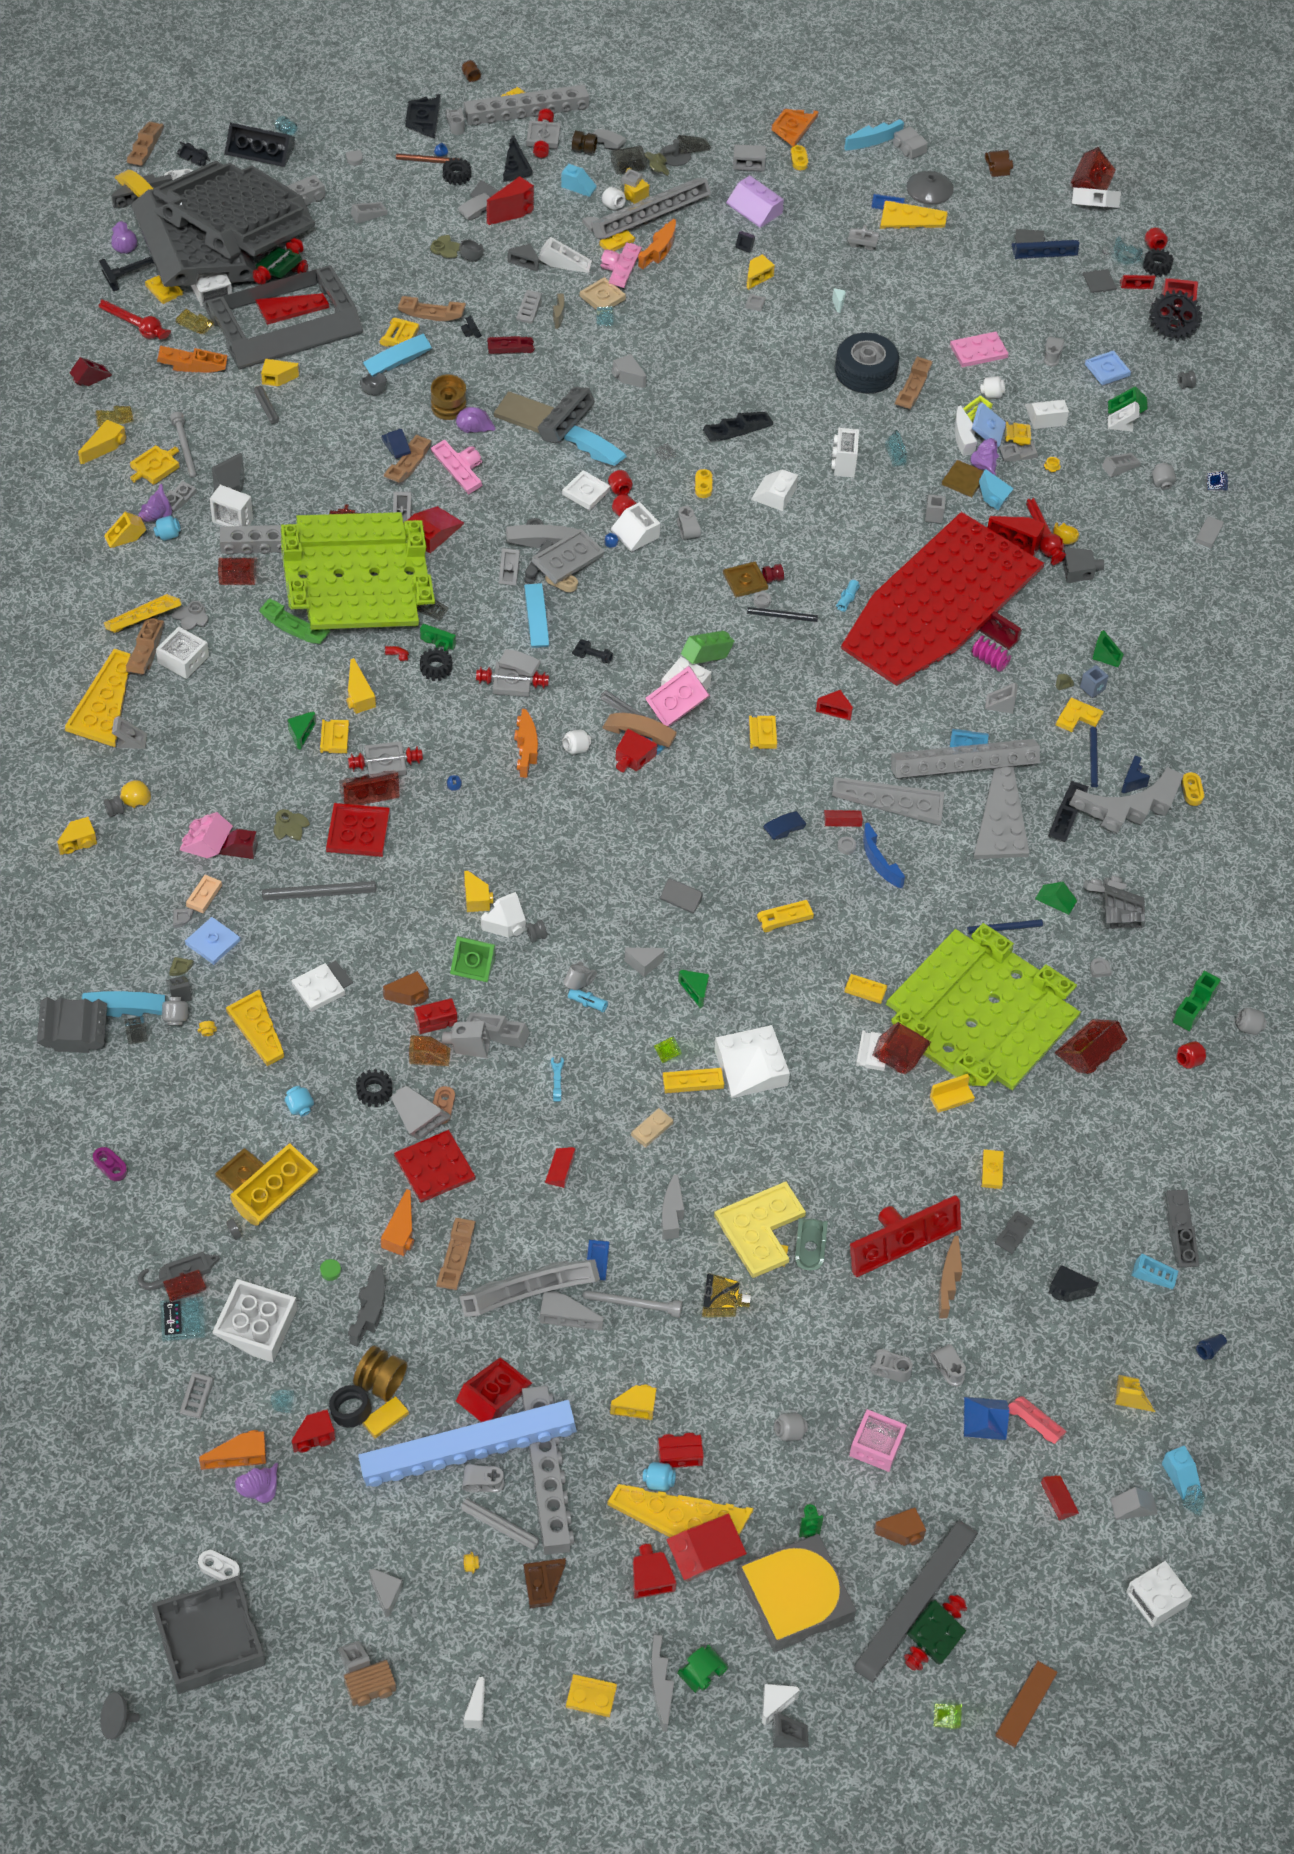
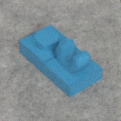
M952 729L950 747L987 744L989 734Z

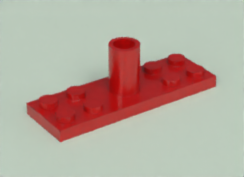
M954 1195L907 1218H903L893 1206L884 1208L879 1213L878 1220L885 1228L850 1243L852 1272L855 1277L864 1275L962 1229L960 1199Z

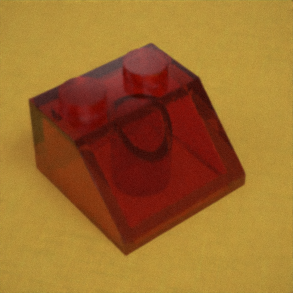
M219 557V585H255L256 557Z
M897 1022L879 1036L872 1056L876 1057L880 1062L891 1066L897 1072L906 1074L916 1066L931 1041Z

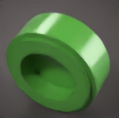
M334 1259L325 1260L320 1266L322 1278L327 1281L339 1278L341 1275L340 1263Z

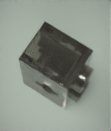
M642 146L611 151V164L616 175L625 174L628 168L634 171H641L647 167V158Z

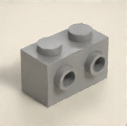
M734 144L733 169L764 171L766 146Z
M315 175L287 186L302 195L306 206L325 198V186Z

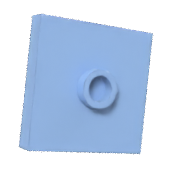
M1115 351L1085 361V365L1101 385L1129 377L1131 371Z
M982 402L978 405L972 429L985 440L989 438L995 439L997 447H999L1006 422Z
M211 917L185 940V944L214 965L240 942V937Z

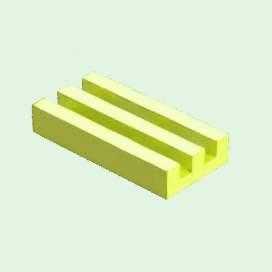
M978 396L963 409L966 413L973 408L967 416L971 422H974L978 408L975 405L983 402L991 409L993 404L982 396Z

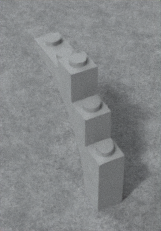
M1167 767L1161 778L1154 785L1142 792L1124 797H1103L1076 789L1069 805L1103 820L1101 826L1118 833L1125 818L1142 825L1149 810L1166 816L1181 783L1183 774Z
M595 1259L569 1263L568 1261L555 1262L535 1271L520 1272L506 1280L488 1282L459 1298L464 1316H476L505 1304L543 1292L596 1282L600 1280Z

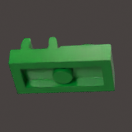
M424 623L420 627V639L424 642L435 644L437 649L443 646L444 652L446 650L449 651V649L454 650L456 647L455 634Z

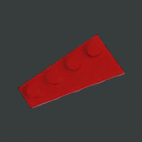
M323 293L255 299L256 305L267 325L329 308V303Z

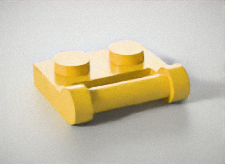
M392 318L386 334L380 339V344L386 347H393L415 337L419 330V324L399 318ZM399 327L394 338H391L395 329Z

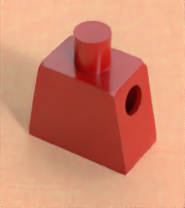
M627 729L616 748L615 760L618 761L616 768L620 772H625L628 767L635 771L640 770L657 755V743Z
M651 1544L641 1545L639 1547L641 1556L633 1558L634 1599L675 1592L676 1580L664 1552L653 1553Z

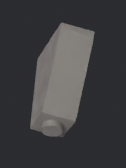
M408 1086L398 1089L391 1096L408 1133L417 1139H421L451 1117L449 1113Z

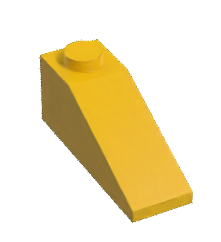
M106 420L78 451L80 463L85 464L117 449L120 444H123L126 440L124 426Z
M352 658L350 660L348 698H346L349 709L352 708L355 714L375 708L376 701L375 695L358 664Z

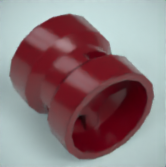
M775 564L773 567L764 566L762 568V574L767 584L772 583L773 580L778 582L784 580V570L781 564Z

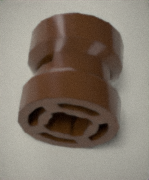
M472 60L463 63L461 69L469 82L478 81L481 77V71L477 68L476 63Z

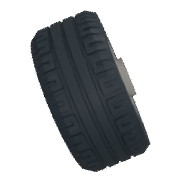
M870 332L853 334L842 341L837 349L835 374L838 380L852 391L864 394L881 392L889 388L896 380L900 359L899 352L896 346L882 335Z

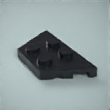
M436 94V98L428 99L423 97L418 100L408 101L405 127L435 138L441 94Z

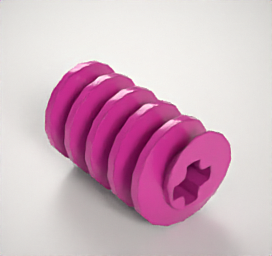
M982 635L972 648L973 656L979 657L980 661L985 660V664H990L997 671H1003L1009 664L1011 655L1007 656L1008 650L1001 653V646L995 649L996 643L990 646V639L983 642L985 636Z

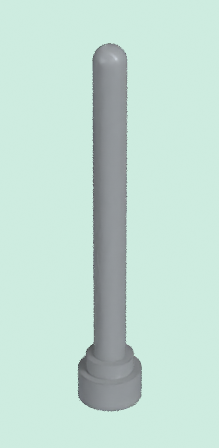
M174 412L171 414L170 420L172 425L177 428L190 477L193 478L196 476V471L183 428L185 422L184 415L181 412Z
M584 1291L582 1294L585 1299L667 1311L668 1314H671V1317L680 1318L682 1301L678 1300L663 1303L593 1291Z

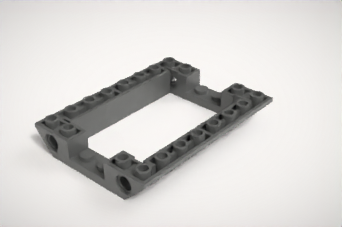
M331 265L203 302V306L214 326L219 325L226 338V347L238 369L265 362V359H275L363 332L356 306ZM317 282L320 291L323 294L327 293L335 306V313L248 339L230 310L253 303L255 299L274 297L315 285Z

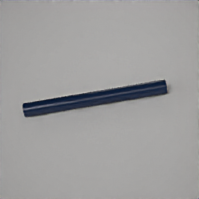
M1091 727V787L1095 788L1098 787L1097 728Z
M1043 920L998 923L987 926L995 931L1043 927ZM979 926L967 927L968 934H973Z

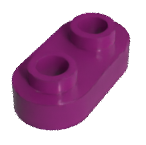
M100 1147L94 1151L93 1161L95 1166L110 1180L120 1181L126 1177V1164L111 1149ZM102 1158H107L106 1161H100Z

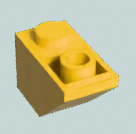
M265 359L261 371L263 385L279 387L299 377V363Z
M89 817L71 821L57 841L60 855L71 854L76 850L90 848L97 844Z

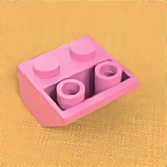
M218 812L195 819L189 826L188 834L182 839L183 843L180 850L205 858L218 855L233 825Z

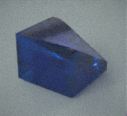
M1224 471L1207 473V489L1228 490V474Z

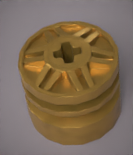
M452 374L438 376L431 384V410L440 419H457L459 412L466 408V384L461 378Z
M373 1345L366 1351L358 1364L353 1384L362 1387L367 1392L372 1389L373 1395L387 1402L401 1385L406 1374L407 1362L395 1355L388 1358L387 1351H381V1348Z

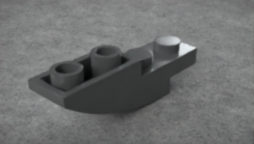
M154 174L143 176L153 189L173 180L171 174L156 178ZM123 185L111 195L113 208L131 205L139 198L126 185Z
M1167 1190V1221L1178 1268L1199 1267L1195 1227L1192 1226L1188 1190Z
M378 1264L375 1271L372 1270L370 1272L367 1286L363 1287L359 1293L361 1308L357 1314L358 1320L350 1326L348 1331L350 1344L356 1347L359 1346L367 1330L375 1333L382 1316L385 1301L383 1267Z

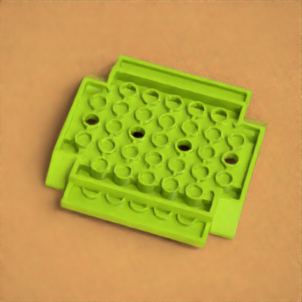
M402 512L296 515V524L281 525V552L288 606L290 609H307L311 630L418 626L419 618L416 604H435L431 574L427 572L425 560L426 543L422 520L404 521L403 524ZM406 571H411L414 574L409 575ZM375 572V573H377L378 575H377V576H373V575H371L370 573ZM335 574H342L343 576L336 577ZM299 575H306L307 578H300Z
M984 923L972 934L973 940L955 929L887 1000L886 1005L897 1012L891 1019V1022L904 1042L955 1077L968 1074L970 1077L969 1086H987L991 1081L994 1083L999 1081L1013 1091L1080 1017L1081 1011L1063 1000L1074 991L1077 984L1047 964L1039 970L1012 952L1014 943ZM1017 973L1021 978L1015 979L1011 974ZM995 997L999 1002L992 1003L989 1001V998ZM974 1022L976 1027H968L966 1023ZM945 1046L952 1047L954 1051L946 1052L943 1048Z

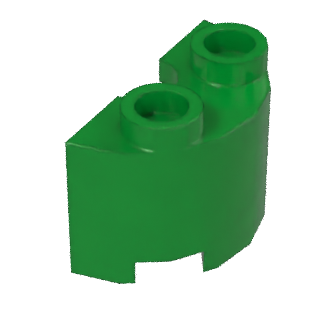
M708 1644L706 1649L702 1646L687 1659L689 1663L685 1667L680 1668L677 1674L696 1693L700 1689L702 1691L707 1689L712 1683L710 1679L715 1675L722 1676L729 1667L725 1660Z

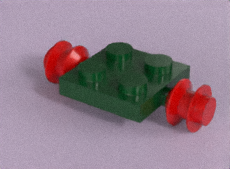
M293 238L291 242L286 244L287 250L275 248L256 264L257 270L253 271L254 281L263 285L266 283V280H270V275L279 278L285 276L287 272L302 261L299 254L304 251L302 241Z
M949 1595L948 1600L950 1603L945 1602L942 1606L936 1600L929 1603L907 1633L919 1646L910 1647L911 1655H904L905 1664L913 1671H921L923 1669L921 1663H928V1656L938 1665L945 1661L967 1631L955 1620L962 1617L960 1611L965 1612L967 1610L966 1602L959 1595Z

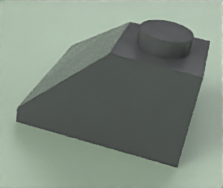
M241 453L212 467L214 492L219 485L229 487L238 492L242 491L245 476L243 455Z

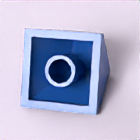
M964 1397V1437L1006 1440L1010 1411L1007 1400Z

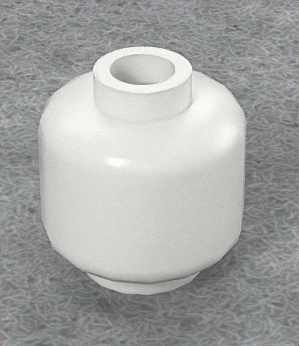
M609 187L602 195V203L612 210H619L625 204V194L615 187Z
M999 376L987 377L984 379L983 384H980L981 394H985L987 399L1001 398L1003 393H1005L1004 380H1001Z
M582 729L573 730L566 733L562 744L569 754L585 753L589 749L591 738Z

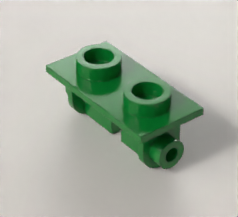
M808 1504L804 1507L805 1518H801L799 1538L804 1537L806 1539L816 1534L820 1535L824 1517L823 1515L818 1516L817 1508L812 1504Z

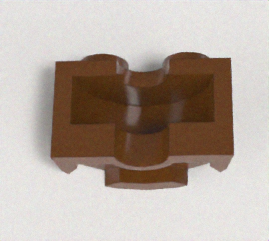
M1009 150L985 153L984 158L986 163L989 164L991 177L1010 176V170L1013 169V161L1009 160Z

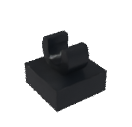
M740 231L735 248L750 253L753 249L755 236Z
M472 316L466 317L465 319L468 324L461 326L465 337L472 336V334H474L475 338L481 337L482 335Z

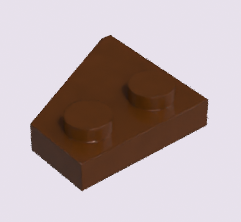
M566 1558L523 1564L530 1609L552 1606L566 1566Z

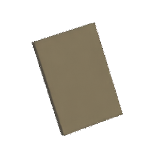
M508 391L494 411V417L540 433L537 427L552 412L554 407Z

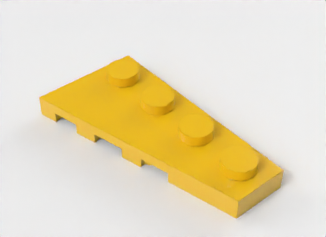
M885 200L880 229L893 227V229H900V227L945 228L948 212Z
M165 594L104 622V625L111 632H119L123 627L134 625L139 621L176 608L182 604L179 598Z
M260 989L226 1007L227 1014L266 1066L284 1058L283 1049L275 1033Z

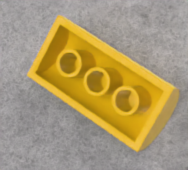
M289 1143L230 1194L231 1201L241 1216L252 1225L258 1226L318 1173V1169Z

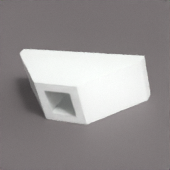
M1073 188L1072 204L1119 208L1121 192Z

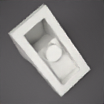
M1135 401L1109 415L1108 429L1133 431V421L1139 417V404Z

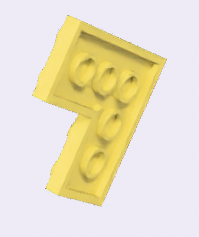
M783 1182L715 1211L714 1217L751 1277L755 1278L789 1263V1257L772 1230L805 1217L806 1212L788 1183Z

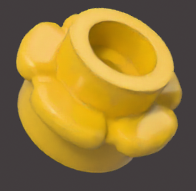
M1049 457L1045 461L1044 468L1049 472H1056V470L1061 468L1060 460L1056 457Z
M204 1021L199 1023L197 1031L204 1037L213 1036L214 1032L217 1031V1027H215V1022Z
M473 1552L464 1554V1570L474 1574L475 1569H479L478 1556H474Z

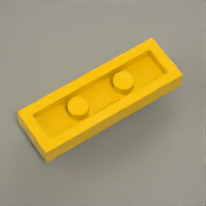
M722 1068L663 1072L662 1074L665 1093L724 1089Z

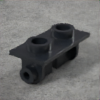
M181 141L179 142L182 148L177 150V155L187 161L190 160L191 163L200 167L206 165V160L211 161L205 150L197 149L188 142L186 144Z

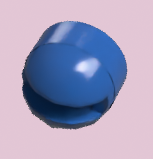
M440 143L435 147L434 153L438 157H443L448 154V149L443 143Z
M608 533L605 536V545L610 548L616 547L618 545L617 535L615 533Z
M457 775L449 776L447 787L453 791L460 789L462 786L460 777Z

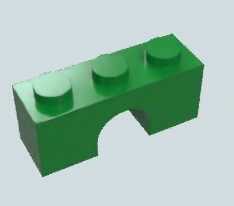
M1204 970L1196 981L1190 996L1185 997L1178 1007L1173 1023L1190 1032L1216 995L1221 979Z

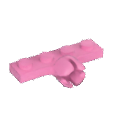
M626 242L621 254L612 250L604 251L600 266L603 269L613 271L609 280L610 284L625 288L642 247Z
M444 439L431 447V452L469 495L483 486L481 480L472 471L473 468L482 463L481 456L473 446L466 448L461 453H457Z

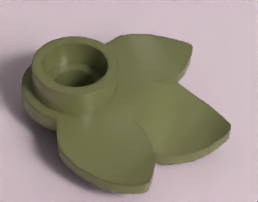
M645 153V157L650 160L649 165L656 173L662 171L665 175H669V170L665 166L667 160L661 153Z
M443 235L432 242L430 250L432 253L441 254L446 258H455L458 256L456 252L459 251L460 243L450 241V235Z
M281 809L275 815L276 824L273 832L278 840L283 839L287 835L299 841L302 837V828L308 827L310 823L300 813H292L287 809Z

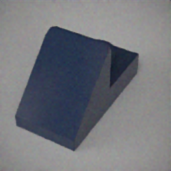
M397 429L381 436L383 443L395 459L411 454L402 429Z
M1134 756L1122 787L1121 792L1124 794L1148 786L1150 775L1141 773L1143 768L1140 765L1141 757Z

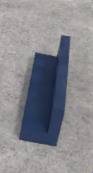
M1079 240L1011 244L1015 259L1078 256L1080 246Z

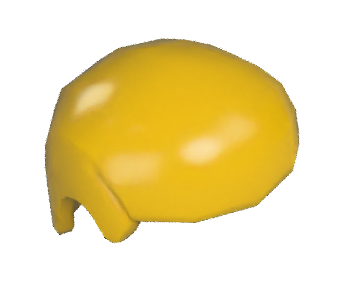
M1057 522L1055 523L1053 534L1060 536L1063 539L1064 545L1073 544L1078 540L1079 532L1076 528L1062 523L1060 526H1058Z
M133 780L121 788L120 798L124 804L135 808L137 805H147L151 800V792L145 783Z

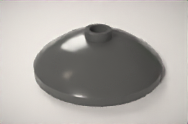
M921 171L908 179L906 189L914 200L934 205L949 200L953 195L954 186L951 180L942 173Z

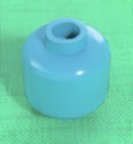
M170 515L157 519L156 526L153 527L156 537L160 536L163 541L178 537L181 531L178 519Z
M295 1086L286 1092L287 1096L284 1100L292 1115L300 1114L303 1117L311 1112L314 1100L307 1088Z
M652 1462L648 1469H644L643 1482H646L649 1490L667 1492L670 1487H674L676 1472L672 1470L670 1464Z

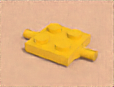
M157 445L153 446L130 462V467L136 471L135 474L130 476V479L135 483L140 478H145L155 485L180 467L179 462L172 457L179 453V449L174 446L169 451H166Z

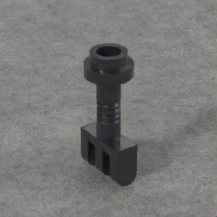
M583 639L579 640L572 651V655L582 659L586 654L601 658L603 663H610L613 659V652L609 649L604 651L591 648V642Z

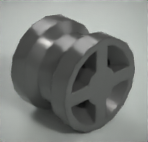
M1188 371V373L1179 372L1178 384L1181 389L1187 386H1196L1194 371Z
M118 795L114 796L111 800H103L109 818L113 817L116 813H124Z
M538 920L534 924H526V931L531 942H535L538 938H547V931L542 920Z

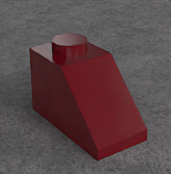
M82 357L77 360L69 372L74 378L73 381L80 386L82 384L91 386L112 376L103 364Z
M236 829L230 832L219 854L254 859L258 845L257 832L244 829Z

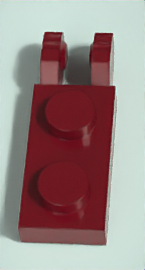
M520 336L488 337V354L533 353L535 350L533 346L534 340L531 337Z

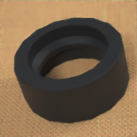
M356 1385L344 1386L334 1392L329 1400L330 1412L334 1421L339 1426L345 1428L356 1427L365 1422L371 1414L372 1405L367 1392L362 1387ZM350 1399L362 1400L360 1408L350 1414L339 1413L338 1409L345 1401Z

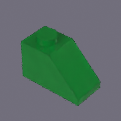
M1135 386L1109 400L1108 413L1113 414L1135 401L1139 404V414L1147 410V397Z

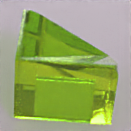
M674 1036L654 1045L662 1063L682 1054Z
M934 1703L933 1726L951 1729L960 1728L962 1704Z

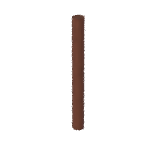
M396 153V160L445 163L446 160L449 161L450 159L449 157Z

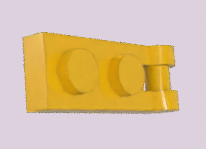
M807 900L764 910L757 914L759 922H762L761 927L765 933L775 928L813 919L814 916Z

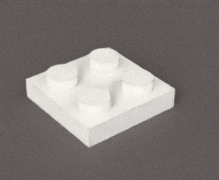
M583 470L562 490V495L591 510L610 492L611 487Z
M326 963L291 980L293 987L311 1012L345 995V990Z

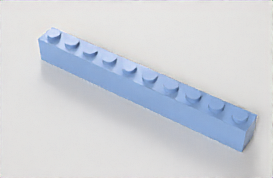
M565 1400L362 1453L358 1456L366 1486L376 1487L383 1482L399 1481L406 1476L421 1475L425 1471L433 1469L441 1470L448 1465L463 1464L467 1460L475 1458L483 1459L490 1454L505 1453L509 1449L517 1447L525 1448L532 1443L547 1442L551 1438L567 1437L577 1432L570 1402Z

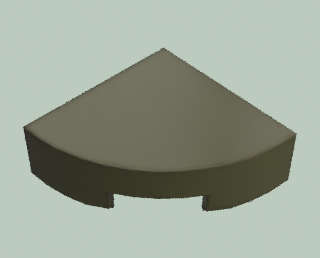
M1059 674L1057 676L1055 686L1059 691L1074 685V681L1068 674Z
M174 957L169 975L179 976L185 974L192 968L193 960Z

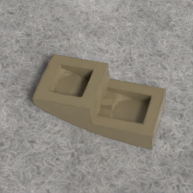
M564 293L557 294V305L553 306L555 329L560 327L564 318Z

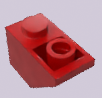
M327 1409L306 1415L291 1440L294 1453H304L312 1447L319 1445L324 1447L335 1441V1432Z

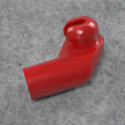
M385 646V655H399L400 661L408 660L409 652L399 646Z

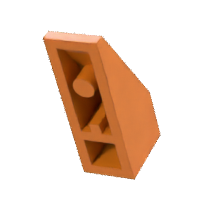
M406 1189L381 1237V1248L404 1256L407 1250L410 1251L414 1244V1239H412L411 1193L408 1189Z
M251 1430L247 1433H241L199 1457L201 1470L266 1464L264 1431Z

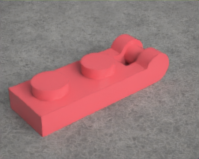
M1022 1396L1016 1398L1008 1405L1010 1414L1019 1415L1026 1421L1028 1426L1039 1431L1047 1441L1056 1444L1067 1432Z

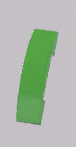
M270 598L260 608L259 612L271 623L304 641L321 644L330 633V629L311 630L309 623L286 612L284 605Z

